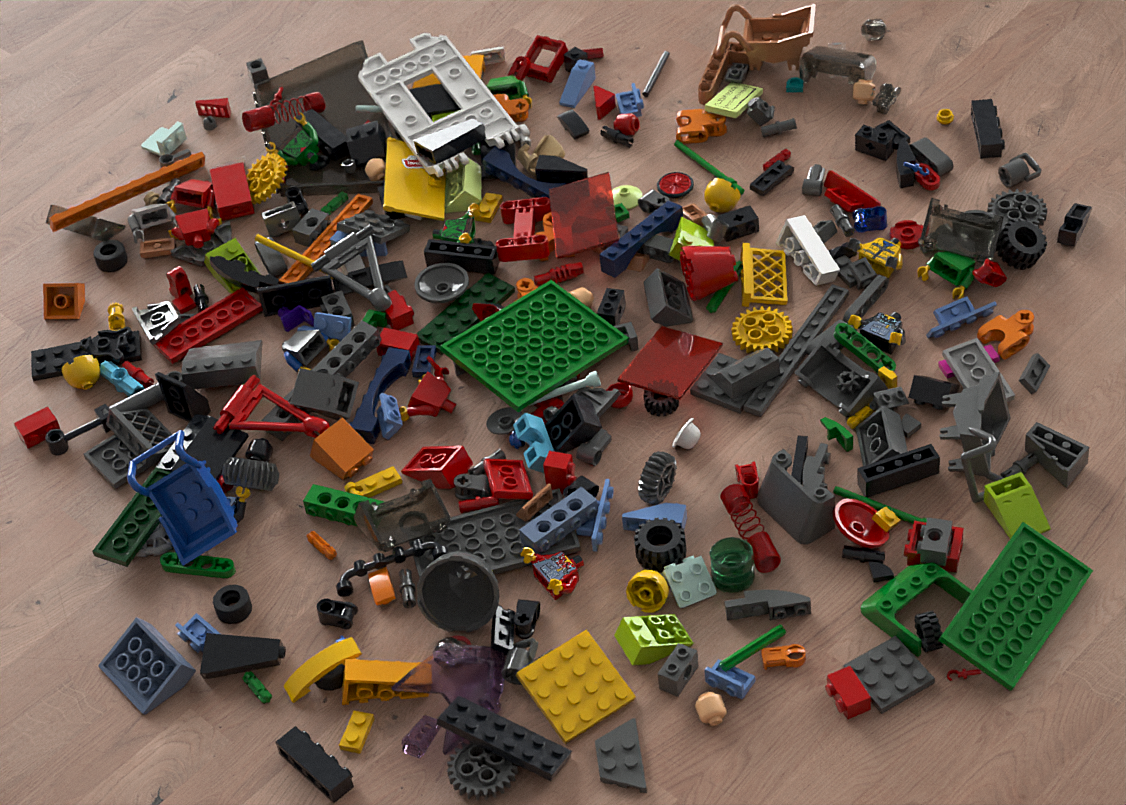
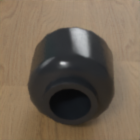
M265 438L253 439L248 445L245 457L250 460L269 462L273 453V447Z

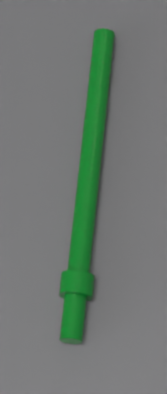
M679 140L674 142L675 147L715 177L732 183L731 187L734 190L737 188L741 195L744 194L745 190L733 178H728Z
M835 486L833 493L836 495L862 501L878 511L886 506L899 519L914 524V521L927 522L925 517L923 519L841 487Z

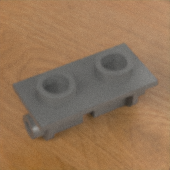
M900 386L873 392L874 399L870 402L869 406L874 411H877L883 405L887 408L907 405L909 401Z

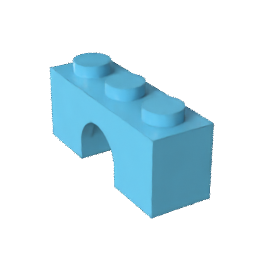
M524 413L513 426L518 439L530 445L523 453L528 468L544 473L543 464L548 452L554 451L543 419Z

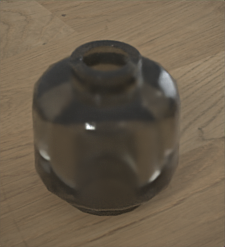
M867 19L861 26L862 36L868 41L881 40L887 32V26L882 19Z

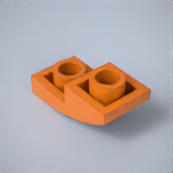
M387 567L368 574L376 606L388 604L396 599Z

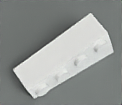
M805 215L787 219L776 240V244L784 248V253L787 256L791 255L794 258V263L803 268V273L816 286L834 282L840 269L813 229L812 224Z

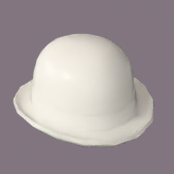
M694 418L689 419L678 432L672 443L673 448L678 445L685 449H691L696 445L701 433L692 423Z

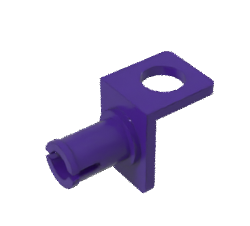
M301 305L292 310L286 307L278 310V316L281 318L286 332H289L302 322H306L314 327V318L311 311Z

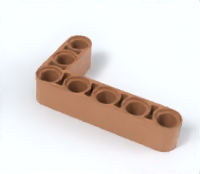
M728 42L722 56H717L718 43L716 44L698 85V101L700 104L706 105L716 96L729 64H749L745 49L740 43Z

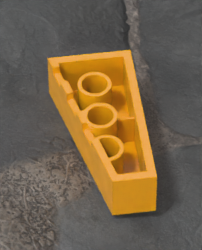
M346 659L342 684V705H349V701L359 700L360 703H368V699L380 698L381 701H389L396 696H399L400 699L429 697L431 663Z

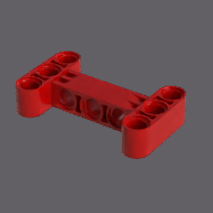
M540 197L502 202L500 204L502 222L504 224H514V234L512 238H503L496 242L499 261L513 262L548 257L550 255L548 238L545 235H535L536 221H543V217L546 214L552 213L550 199Z

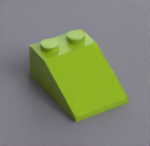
M681 217L669 256L680 260L681 247L714 246V240L707 236L708 232L704 227Z

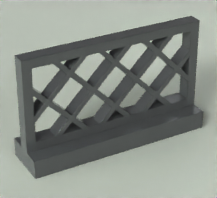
M117 408L109 409L106 425L136 457L173 435L147 408L120 412ZM167 445L141 462L144 465H150L153 458L164 457L171 447Z

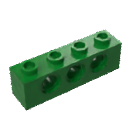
M316 484L312 485L303 500L306 514L361 527L365 530L378 531L387 515L384 501Z

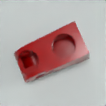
M177 266L166 274L170 282L169 291L175 298L182 296L180 294L182 289L186 291L184 294L188 293L189 296L193 294L187 274L182 267Z

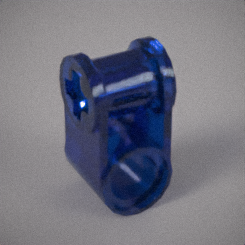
M882 206L859 208L852 213L853 220H855L854 229L857 232L884 230L888 226L887 210Z

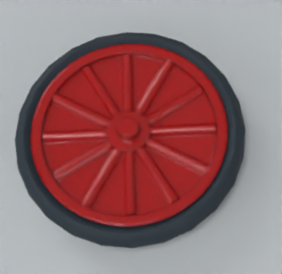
M682 172L665 174L657 182V189L660 194L669 198L683 197L690 193L694 187L693 179Z

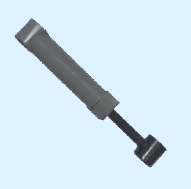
M172 371L166 374L184 383L180 372ZM159 382L109 407L104 404L94 409L97 419L66 434L60 429L49 431L45 439L51 454L59 456L66 453L69 448V440L100 425L105 433L111 431L106 425L110 408H117L120 412L149 408L163 401L164 398Z

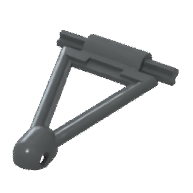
M369 224L358 233H350L323 251L325 255L310 265L315 272L321 269L322 272L370 300L374 308L381 312L391 306L392 300L384 290L371 236L375 231ZM365 250L375 287L372 291L337 270Z

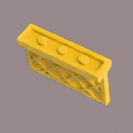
M742 243L740 254L741 265H743L741 270L742 306L749 307L750 302L787 305L786 259L784 251L750 248V243ZM753 255H760L762 258L758 260ZM777 256V257H781V259L778 260V261H775V260H774L773 258H771V257ZM767 260L772 265L767 267L763 264V262ZM759 266L763 270L758 272L754 268ZM777 268L781 272L777 274L772 269ZM768 273L772 278L767 279L763 275ZM760 279L764 283L758 285L754 281ZM777 280L781 283V285L777 287L772 282ZM769 286L773 290L768 292L764 287ZM759 291V292H761L764 296H762V297H760V296H754V294ZM778 293L783 298H776L773 295Z

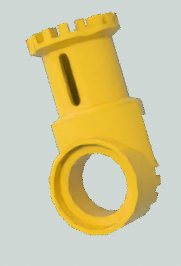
M113 302L107 308L110 314L108 317L109 329L112 331L116 328L121 327L122 329L126 327L124 315L122 314L124 307L122 304L119 305V303Z

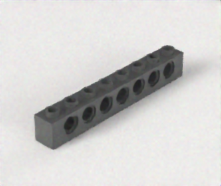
M361 321L312 371L346 378L379 346L382 340L379 330ZM294 388L283 399L290 402ZM277 405L262 419V422L302 423L301 420ZM299 408L307 414L311 413V411ZM266 431L281 441L292 433Z

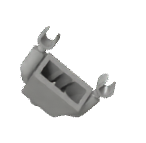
M152 204L132 210V214L128 217V223L133 232L135 243H137L139 238L143 239V242L145 241L144 233L140 229L169 221L173 222V228L178 227L175 219L176 215L168 204Z

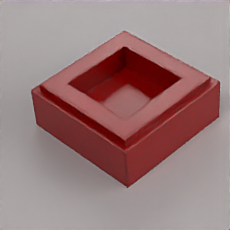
M188 293L171 301L179 314H184L196 307L195 302Z

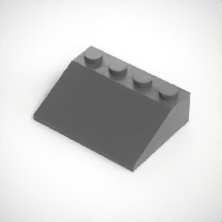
M262 340L190 348L182 362L181 375L184 383L193 389L244 384L252 375H256L260 379Z

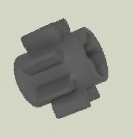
M853 370L851 372L843 371L840 376H837L839 383L836 386L839 390L842 389L844 395L846 393L854 394L857 389H860L858 382L861 379Z

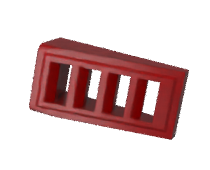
M228 98L195 100L198 115L230 118L231 108Z

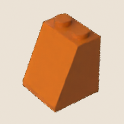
M342 417L314 439L310 457L344 480L348 476L350 478L358 472L359 467L362 465L366 466L372 461L374 449Z

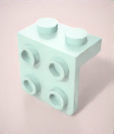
M176 122L170 129L159 128L141 144L142 149L159 156L171 154L187 139L183 123Z
M693 555L683 559V563L679 565L672 563L664 567L661 575L668 581L679 608L687 607L716 594V588L702 556L694 558Z

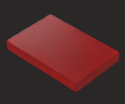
M484 459L483 465L493 498L532 499L533 492L523 460Z

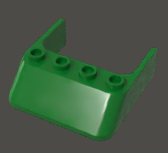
M935 563L915 564L906 567L861 604L860 610L861 614L891 638L897 636L913 655L919 657L921 655V639L895 619L896 613L933 583L963 605L973 590Z

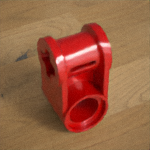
M986 259L981 267L972 271L974 277L980 283L993 287H998L1007 280L1000 265L989 259Z
M755 461L741 466L735 464L737 481L744 487L750 499L756 498L759 492V477Z

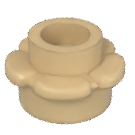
M153 191L147 193L144 197L146 205L157 204L159 194H155Z

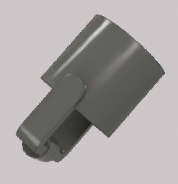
M1022 153L1012 158L1009 163L1000 166L998 174L1003 185L1010 188L1023 181L1028 182L1039 177L1042 169L1027 153ZM1023 159H1025L1027 163L1030 165V167L1036 172L1030 174L1029 168Z
M534 638L514 643L513 648L508 651L502 670V677L507 682L522 685L516 673L534 662L539 645Z

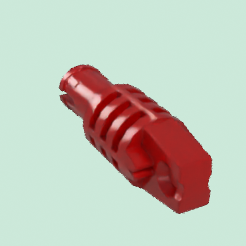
M581 262L561 265L560 267H555V269L551 268L544 274L533 276L534 282L537 287L550 280L556 284L558 282L561 283L583 274L584 268Z

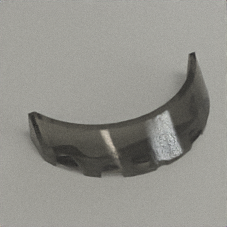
M51 204L46 224L50 225V217L54 214L68 209ZM90 216L62 229L107 242L124 231L126 226Z

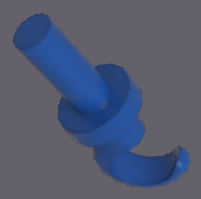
M904 162L903 166L913 169L914 172L919 171L923 176L929 174L928 168H926L927 173H925L917 163L913 165Z

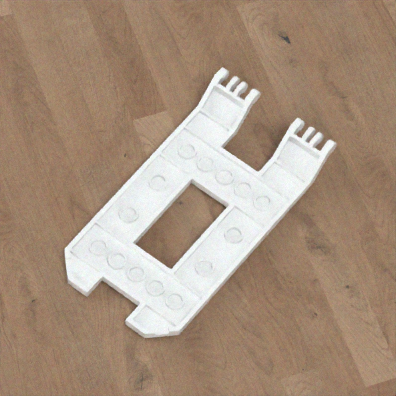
M429 33L420 34L410 39V44L415 49L414 51L389 62L386 61L381 53L365 59L364 67L359 72V81L428 174L435 173L438 178L443 176L442 169H446L447 172H452V167L455 170L458 169L459 165L457 162L461 161L462 165L469 164L467 156L462 152L434 165L417 155L414 144L415 139L470 119H475L484 124L486 129V139L484 140L489 146L496 145L499 149L505 146V140L509 144L514 142L513 139L515 141L520 140V133L524 137L530 135V131L525 124L516 125L447 36L439 35V37H434ZM430 74L435 75L461 109L435 122L430 119L406 87V85Z

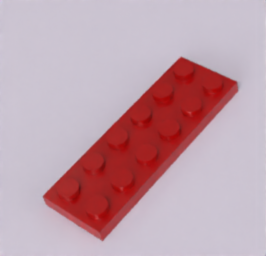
M242 287L182 322L153 346L169 362L174 364L184 358L190 348H199L263 311L262 305Z

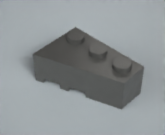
M1038 422L1026 433L1025 451L1027 453H1034L1033 456H1037L1038 463L1066 488L1088 464L1090 447Z

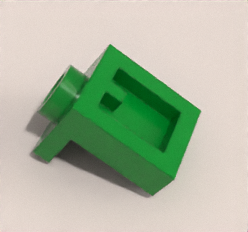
M370 309L362 320L375 328L377 326L386 328L388 325L384 312Z

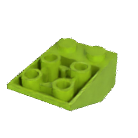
M236 238L205 254L204 264L213 277L230 294L240 288L224 279L211 267L210 256H222L229 261L239 260L246 264L247 272L252 270L260 274Z
M1022 472L985 485L984 503L1010 539L1022 522L1040 534L1051 530L1033 488Z
M675 614L623 617L614 635L632 665L651 664L671 655L678 643L688 647L694 644Z

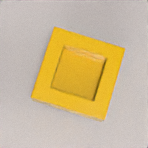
M885 366L880 368L878 376L888 389L896 388L897 375Z
M886 506L872 517L886 532L897 526L900 522L895 513Z

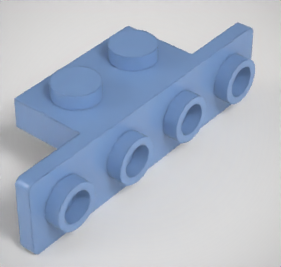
M968 296L940 307L933 312L940 325L930 329L926 336L928 339L933 336L938 338L945 334L947 330H957L963 323L971 324L977 320V317H987L993 313V309L997 304L992 302L975 310Z
M317 312L314 317V327L304 325L297 328V332L316 329L328 336L329 339L336 338L341 342L351 332L352 317Z
M605 479L601 500H597L598 513L596 516L576 529L577 535L592 536L594 552H597L598 546L602 545V529H606L607 524L605 516L610 512L609 499H612L614 494V488L610 486V479Z

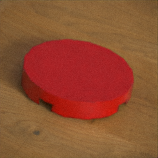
M913 220L899 221L890 229V241L893 238H897L901 243L900 248L902 249L919 247L918 239L926 236L924 226L917 224Z

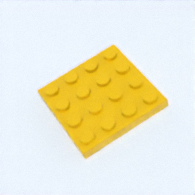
M587 629L516 673L521 684L564 744L628 705L636 698Z

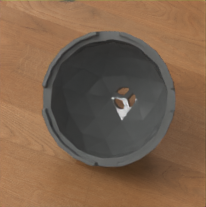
M450 552L431 562L422 573L417 584V603L422 614L436 627L448 632H472L487 624L495 615L499 605L498 581L490 566L480 557L468 552Z

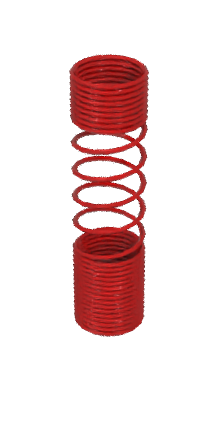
M314 92L304 95V97L300 96L298 99L292 98L290 102L285 100L282 104L277 102L275 106L270 104L244 111L242 114L243 125L248 132L272 127L275 125V121L278 123L275 110L280 120L278 124H280L281 117L276 108L277 104L282 105V117L285 122H288L289 116L283 105L284 102L289 103L290 116L295 120L291 114L290 105L294 110L295 117L296 111L291 104L292 100L297 101L298 115H300L298 103L302 113H304L303 107L298 101L299 98H303L305 111L313 109L317 113H322L325 110L324 98L320 92ZM283 108L285 109V112L287 114V121L285 120L283 115Z
M741 484L727 486L721 492L720 499L731 516L738 534L742 537V542L745 544L750 558L758 572H772L781 563L779 553L768 533L764 532L765 527L760 524L761 519L756 517L757 511L752 509L753 504L750 502L744 487ZM751 510L755 512V516L747 518L742 523L736 522L738 517L748 514ZM754 518L759 520L758 524H754L746 530L740 529L742 524L748 523ZM759 525L763 527L761 532H757L749 538L744 537L747 531H751Z

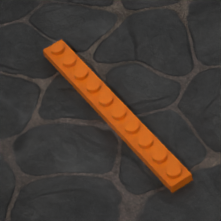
M202 151L192 154L188 158L178 160L174 164L160 168L158 171L148 173L142 178L132 180L126 185L118 186L110 192L102 193L94 199L86 200L78 206H73L64 212L56 213L50 217V228L53 232H56L163 185L174 178H179L204 167L205 155Z

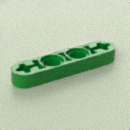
M847 323L837 324L833 335L838 342L877 373L883 366H888L890 371L895 372L896 363ZM859 341L862 347H855L852 342ZM874 353L877 358L871 359L867 354Z
M174 552L165 553L160 558L162 569L170 573L224 579L230 578L236 573L234 562L229 558L200 555L190 561L193 564L189 567L182 566L177 553ZM205 564H212L208 569L202 568Z

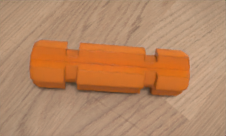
M311 531L307 534V540L314 544L313 546L325 555L327 559L332 560L337 556L336 550L318 533Z

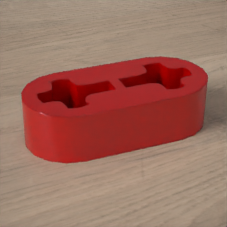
M518 56L514 60L507 76H516L517 80L524 81L531 66L530 59ZM521 61L525 64L524 67L520 64Z

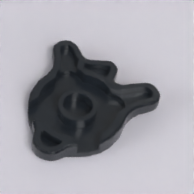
M124 327L114 331H98L97 336L93 338L89 336L79 342L81 350L85 351L88 355H92L94 359H111L120 363L124 360V355L120 350L129 347L127 338L132 335V330L130 327Z

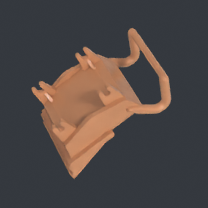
M816 3L785 13H775L772 17H752L743 6L738 4L730 6L720 26L717 56L723 55L729 39L733 37L744 47L751 71L754 69L753 65H757V70L759 71L762 61L769 63L787 61L790 71L792 70V65H795V70L798 71L803 47L810 45V37H813ZM735 11H738L745 18L743 36L737 31L725 33V29H727Z

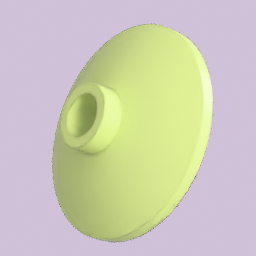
M618 186L608 194V203L610 206L622 203L629 210L638 206V199L643 195L641 190L635 186Z

